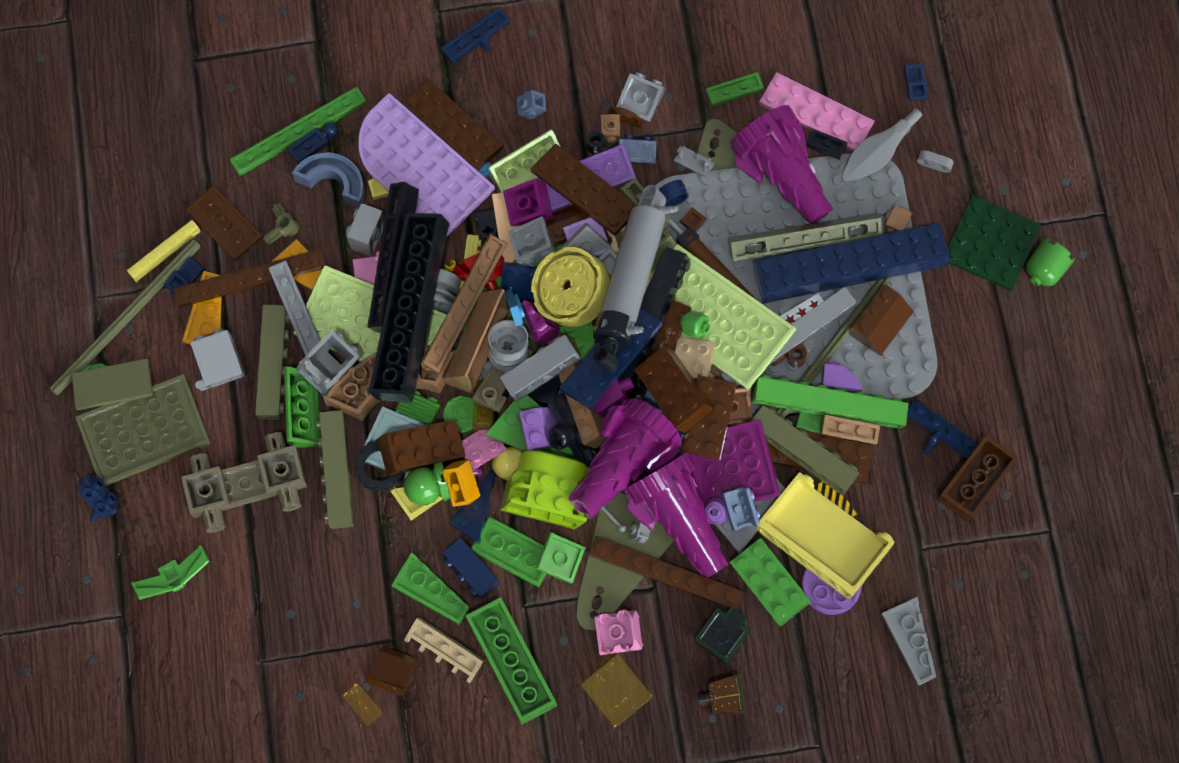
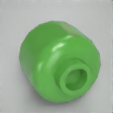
M690 311L681 319L680 325L686 335L702 338L710 330L709 318L705 314Z

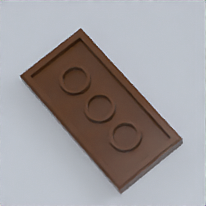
M214 185L186 208L189 215L235 262L263 238V235Z

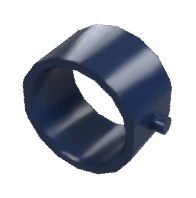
M682 180L671 181L659 189L666 197L665 206H677L689 197Z

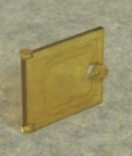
M619 654L581 684V687L614 728L618 727L653 698V694L645 688Z

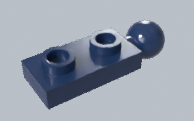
M327 123L323 127L322 132L315 128L287 148L288 152L299 164L328 145L329 143L326 138L336 136L338 132L337 126L333 123Z

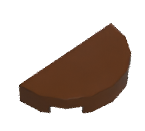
M611 107L607 114H620V122L641 128L643 123L637 114L621 107Z

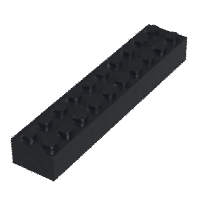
M406 213L368 391L377 400L413 402L449 222L442 214Z

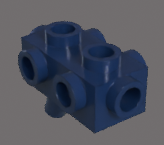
M87 474L79 481L81 485L76 490L93 509L90 520L97 521L99 516L102 519L107 515L111 517L119 510L117 507L119 502L116 495L105 487L101 478L95 474L92 476Z

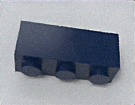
M459 538L443 552L445 557L443 559L444 563L450 569L453 567L458 572L456 574L457 578L462 583L466 582L470 586L468 590L475 598L479 597L483 600L500 586L496 577L462 538Z

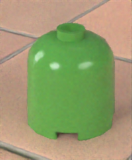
M1048 238L1042 240L1026 265V271L1031 277L1030 281L1036 286L1055 285L1075 260L1074 258L1070 259L1071 253L1057 242L1055 245L1049 243L1050 239Z

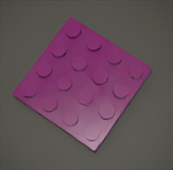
M761 419L727 428L721 460L689 453L697 467L693 472L699 495L704 505L712 498L723 499L721 493L740 486L749 487L753 491L755 497L753 502L780 496Z

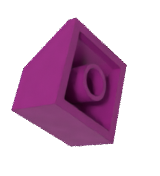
M535 178L503 191L510 226H521L541 216L545 221L553 219L546 183Z

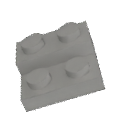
M638 72L635 75L630 73L616 107L630 110L640 118L651 122L666 88L662 87V82L655 79L650 82L645 80V75Z
M542 216L508 231L519 265L534 267L536 262L543 260L550 253L556 252L553 239L549 235L545 219Z

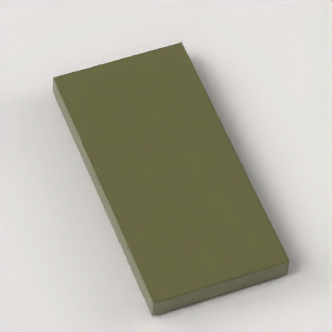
M148 359L72 373L75 408L77 410L153 396Z

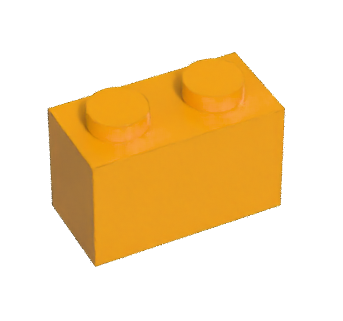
M470 460L453 462L443 469V477L447 483L453 507L469 505L480 497Z

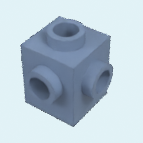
M530 90L516 98L518 115L524 116L527 119H535L538 115L546 112L545 94Z

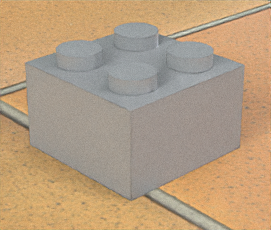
M361 203L359 209L357 208L354 212V221L352 225L348 226L346 236L351 250L372 257L382 235L385 218L382 210Z

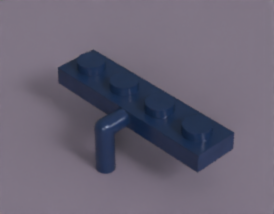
M497 7L444 45L441 51L452 64L478 45L485 52L490 51L489 38L508 25L510 19L500 7Z
M915 400L908 408L907 416L932 433V436L922 449L924 454H929L938 439L967 459L979 445L918 400Z

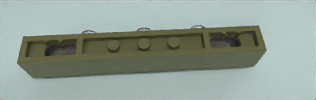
M873 213L728 238L730 257L733 261L761 256H764L765 259L775 257V254L796 250L804 251L814 247L838 244L883 233L881 217Z

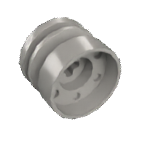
M440 269L432 309L441 313H448L455 300L454 294L458 293L461 279L457 275Z
M503 320L491 327L488 333V358L495 368L507 371L515 368L522 360L528 358V333L523 325L515 326L513 320Z

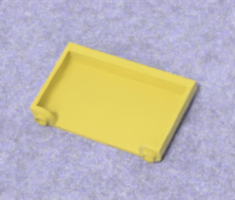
M799 472L760 519V524L756 526V529L761 535L844 597L851 599L894 545L893 538L886 532L875 534L816 491L814 489V481L810 476Z

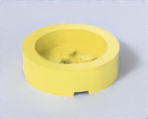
M563 247L562 250L547 255L534 273L531 292L534 295L535 307L544 317L565 327L585 325L600 314L610 277L605 265L597 257L577 247ZM567 281H570L571 288L569 287L565 290L564 284Z

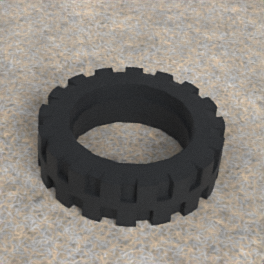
M376 439V441H369L366 446L360 448V452L355 457L354 467L358 480L365 488L371 489L373 492L380 491L384 493L387 490L395 489L394 487L397 485L399 486L405 478L406 472L393 475L383 481H376L368 477L365 472V462L371 454L380 451L378 440Z

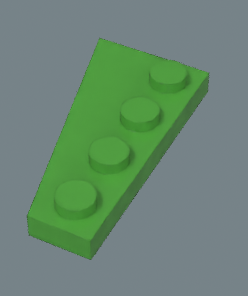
M412 552L391 585L394 589L458 625L462 623L470 609Z

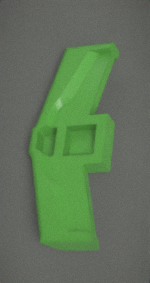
M200 545L179 565L176 560H173L158 568L159 576L131 582V585L139 600L170 591L177 592L184 588L186 582L206 566L210 560L204 548Z

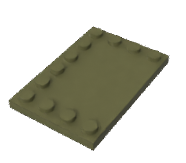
M184 374L152 386L153 396L104 405L75 417L96 476L103 480L105 486L211 444Z

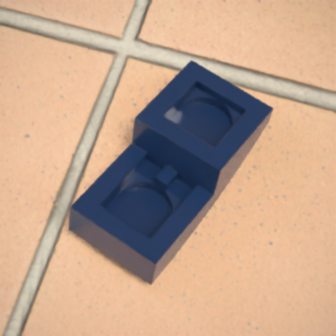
M923 64L905 65L904 73L909 101L928 100L927 81H925Z
M189 257L179 271L173 272L164 286L175 294L174 288L194 283L205 268L192 257Z

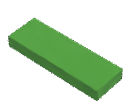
M758 72L706 88V93L711 106L714 107L763 91L764 86Z

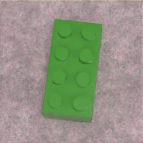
M761 538L730 562L779 626L785 624L811 603L807 595Z

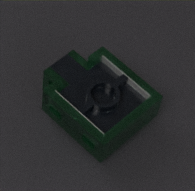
M732 606L727 613L717 608L694 639V643L727 665L750 633V630L743 626L747 617Z

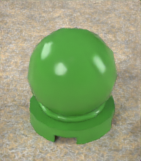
M442 462L434 463L435 468L433 470L427 467H420L408 473L404 480L403 488L410 502L417 505H429L435 502L438 497H442L443 501L451 498L447 483L443 481L444 466Z

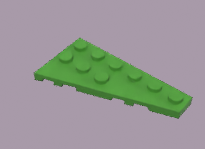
M528 395L517 402L514 400L485 436L525 451L517 415L521 411L542 407ZM569 447L562 450L554 448L540 450L576 460Z

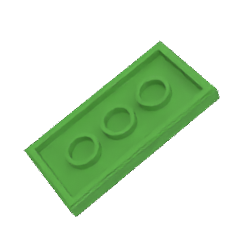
M489 516L481 531V543L478 545L474 542L471 550L480 557L539 588L546 574L535 568L544 545Z

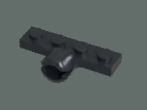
M563 393L546 400L557 422V426L549 430V444L557 450L569 447L577 461L585 464L587 468L590 467L595 455L591 447L583 445L572 411Z

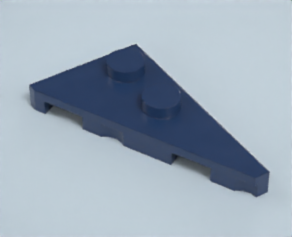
M492 470L478 486L480 497L469 505H463L449 522L452 527L478 545L481 543L480 535L482 527L485 526V516L488 514L491 489L494 488L496 474Z

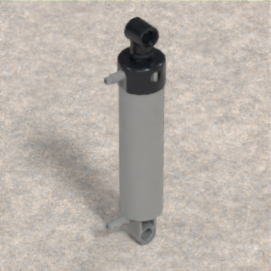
M648 185L644 188L638 206L633 207L630 212L603 305L593 331V338L600 344V347L594 351L592 360L606 373H610L618 367L619 358L616 356L617 351L627 349L631 345L633 335L643 333L644 331L642 326H636V321L666 222L665 215L679 211L678 206H665L666 197L655 185Z

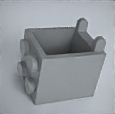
M223 328L213 331V335L208 337L205 335L197 336L190 343L203 380L195 383V387L201 391L246 376L232 335Z
M333 330L299 362L296 369L323 396L331 390L338 380L348 373V370L360 358L358 350L354 346L346 344L344 337L339 332L335 333ZM331 348L336 350L346 360L342 365L328 353Z

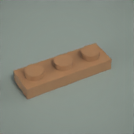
M823 415L820 434L877 445L880 425Z

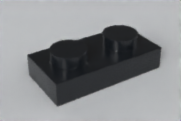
M813 129L806 142L807 148L838 160L842 157L848 144L844 140Z

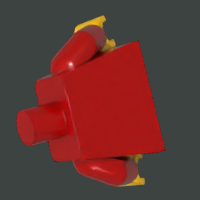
M479 253L458 263V266H456L454 260H451V267L445 264V270L465 281ZM502 255L485 285L487 291L499 289L495 280L502 276L504 257Z

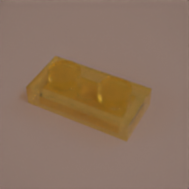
M358 683L342 695L368 727L383 715V712Z

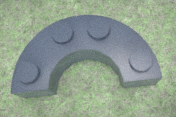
M335 153L314 154L301 161L292 172L295 182L311 189L317 182L323 179L337 180L344 186L342 195L345 203L359 208L361 203L364 204L365 187L361 174L355 164L342 155Z

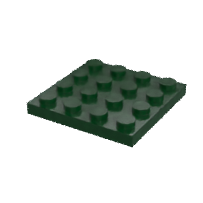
M972 195L948 246L950 254L948 264L1012 291L1042 225Z

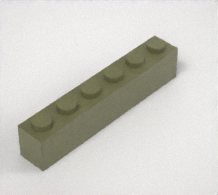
M263 305L255 413L258 420H281L282 414H285V403L283 402V396H285L284 367H286L285 359L289 358V348H286V342L290 340V330H287V327L291 320L284 305Z
M763 405L751 420V422L759 419L762 420L767 443L844 496L857 479L859 472L855 466L843 462L838 454L826 450L821 442L813 441L804 430L796 429L791 421L779 417L774 409Z
M343 410L320 412V419H317L318 431L321 430L318 444L319 449L323 451V456H320L321 468L324 467L321 481L322 486L326 488V493H323V503L327 505V512H324L325 524H328L331 529L354 527L345 415Z

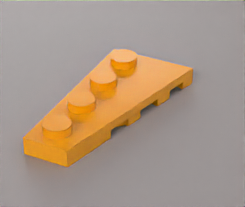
M203 271L201 281L221 275ZM222 296L193 304L182 340L183 343L191 345L190 343L194 341L195 337L200 335L208 337L213 335V331L221 329Z

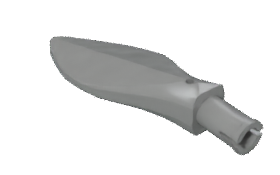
M914 108L904 119H900L890 128L872 135L861 142L853 151L843 174V182L863 178L884 167L891 160L904 136L922 117V113Z

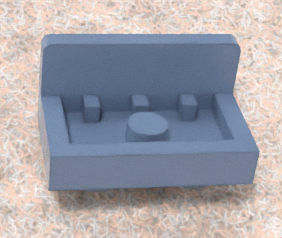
M740 486L721 493L732 531L760 524V513L754 506V493L749 487Z

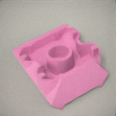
M622 610L618 613L601 614L594 617L600 655L642 649L643 643L639 615L636 610Z

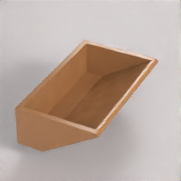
M504 289L481 292L471 317H468L464 324L466 329L457 349L450 351L454 353V356L444 377L446 384L473 394L488 359V333L493 325L505 320L509 311Z

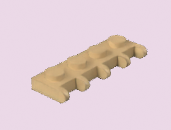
M420 617L416 618L404 639L408 643L413 638L422 644L419 648L420 652L428 648L438 655L435 660L437 663H440L443 658L454 665L452 673L456 674L460 669L468 674L469 677L466 682L469 684L473 681L484 662L483 658Z

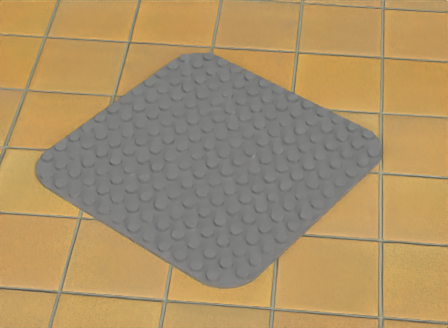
M852 153L843 154L840 160L830 156L808 159L816 171L814 174L822 185L823 194L834 209L817 223L876 213L881 217L882 233L886 234L884 228L887 221H884L887 212L889 210L892 211L894 206L905 207L909 210L903 176L899 168L891 160L875 173L854 181L843 182V174ZM737 167L713 170L706 177L699 173L675 175L660 181L656 185L660 189L671 181H683L689 197L686 201L677 205L679 207L678 212L670 213L669 215L684 231L687 228L680 224V220L692 207L705 216L707 221L697 231L699 239L761 304L762 300L754 273V261L813 249L808 248L733 261L730 257L728 238L811 224L803 218L791 203L785 200L777 186L771 184L765 173L763 181L757 183L755 179L749 177ZM911 218L906 229L913 228ZM668 226L666 231L676 243L678 235ZM921 271L892 277L887 285L898 292L914 312L881 356L849 335L828 361V363L838 362L840 365H844L862 385L861 392H864L866 396L881 395L884 396V399L891 400V398H912L925 391L936 375L937 355ZM876 281L845 287L856 300V304L800 343L807 350V357L803 366L799 368L791 367L785 358L776 366L771 364L767 366L761 375L771 376L775 380L785 378L791 380L792 383H798ZM842 288L818 293L825 301ZM817 293L765 303L763 305L778 316H781ZM799 353L792 354L795 359L802 358ZM823 369L810 386L822 385ZM752 385V387L750 388L751 400H752L753 385ZM751 403L752 419L763 405ZM790 410L788 414L799 413V411Z

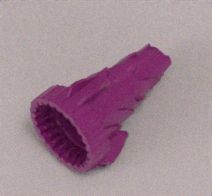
M789 105L779 106L755 119L733 138L731 148L736 154L734 162L736 166L749 177L755 179L757 183L763 181L765 173L771 184L777 186L785 200L791 203L805 220L814 224L834 209L823 194L822 185L814 174L816 171L807 158L809 155L807 153L805 134L802 126L799 124V119Z
M632 398L626 399L620 405L611 406L608 409L600 432V436L607 438L600 446V451L592 460L590 468L587 470V476L569 497L570 504L585 514L588 519H592L604 504L607 506L619 491H624L632 481L636 482L646 469L650 472L668 464L677 457L676 452L682 445L681 437L672 422L652 405Z
M686 451L668 464L648 472L636 482L629 484L625 489V493L629 498L627 509L642 524L647 526L649 530H652L655 527V521H658L666 534L672 537L681 554L685 553L697 572L708 578L729 563L720 549V542L710 526L712 522L697 492V484L693 473L697 467Z

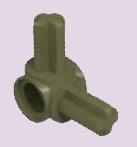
M280 203L274 204L272 208L277 217L276 227L263 238L268 245H271L281 236L291 237L299 231V224L290 213L285 211Z

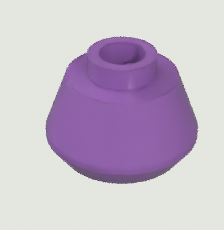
M712 498L705 503L704 509L712 522L711 524H722L728 519L723 499Z

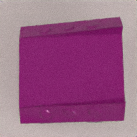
M524 300L521 306L534 342L543 343L546 347L548 342L556 338L560 329L553 321L544 317L537 310L534 303Z

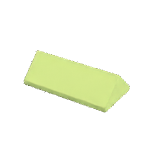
M552 129L488 167L489 177L500 193L511 187L538 178L531 173L530 168L555 143L560 146Z

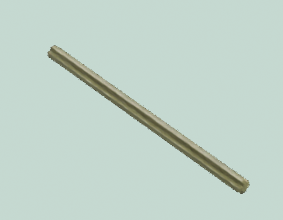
M192 240L55 381L50 390L54 394L59 395L72 382V373L82 371L164 286L173 272L179 271L185 261L200 249V244Z
M892 277L876 281L799 382H807L809 386L824 368L825 363H828L849 336L851 327L882 286L890 283L889 281ZM778 408L776 412L779 417L784 419L790 410Z

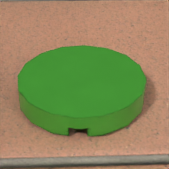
M457 396L447 402L443 412L444 421L456 419L459 434L472 432L481 422L482 413L480 406L471 397Z

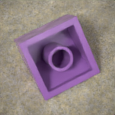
M549 407L519 412L517 417L525 451H540L553 448L548 442V433L550 429L557 426V422Z

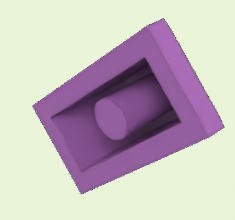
M838 362L825 363L822 385L828 386V389L832 390L842 388L846 389L849 393L861 392L862 385L844 365H840Z

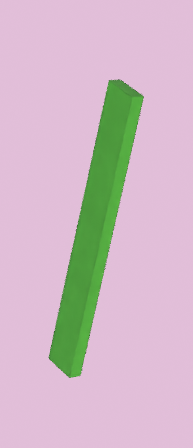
M355 87L229 160L238 175L241 176L285 151L315 128L321 130L327 123H333L367 103L366 99L358 87Z

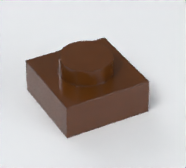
M692 207L680 220V224L687 229L692 227L697 232L707 221V218Z

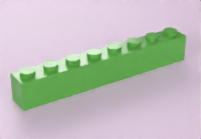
M761 375L753 384L751 400L753 404L822 416L830 415L897 429L906 426L908 403L902 402V399L899 398L888 400L884 399V396L872 395L871 397L866 396L864 392L849 393L846 389L842 388L828 389V386L825 385L814 387L809 386L807 382H798L797 384L785 378L775 380L768 375Z

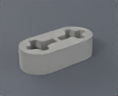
M925 150L920 151L917 159L919 164L941 172H950L954 163L948 157Z

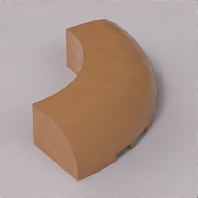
M424 347L422 360L429 347ZM450 352L439 373H435L421 364L416 389L430 390L440 394L446 383L444 377L454 353ZM376 353L363 359V362L354 368H350L348 373L335 383L325 398L328 404L338 410H343L345 414L361 421L365 419L370 410L381 401L375 399L368 392Z

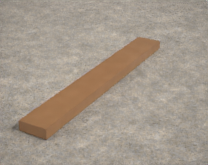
M490 234L421 362L423 366L435 373H439L507 245V243Z

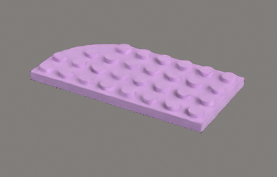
M390 93L365 117L360 129L358 143L360 156L367 172L388 192L390 184L403 181L418 188L416 213L442 214L449 222L447 236L495 190V186Z

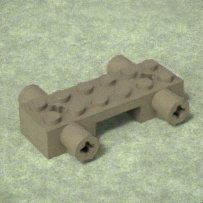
M282 432L267 434L264 437L268 453L257 455L258 460L235 467L221 470L219 466L211 468L208 454L206 453L192 455L189 458L192 474L182 476L181 479L189 512L194 519L203 516L207 533H214L225 529L222 511L279 495L282 511L285 512L301 507L298 490L307 487L304 471L296 446L286 447ZM281 469H285L283 474H280Z

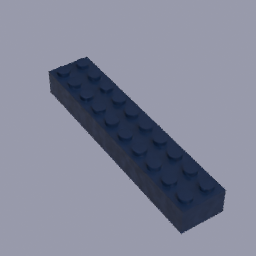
M939 222L754 261V273L762 304L947 266L950 254Z

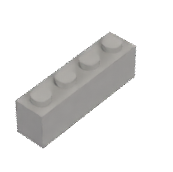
M566 335L559 336L547 347L540 348L532 357L525 358L518 366L507 370L500 379L517 402L579 361L581 357Z

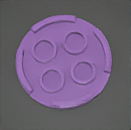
M806 569L803 575L802 590L811 601L809 605L820 613L827 615L844 613L854 606L860 596L861 587L851 599H848L808 569Z

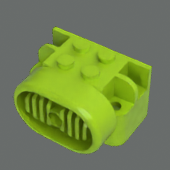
M536 450L523 451L520 454L517 471L506 482L500 511L575 530L584 524L587 518L570 504L569 497L587 476L588 468L582 462Z

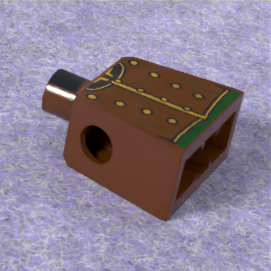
M739 674L711 682L707 686L708 693L697 695L698 706L710 705L711 714H745Z

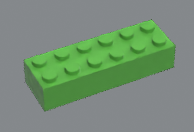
M500 597L467 614L466 619L521 725L557 707L549 687L502 598Z

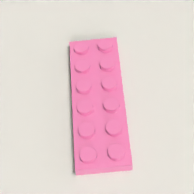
M777 72L759 101V105L769 110L789 105L799 119L801 126L811 131L815 129L848 142L847 149L854 151L866 139L875 122Z

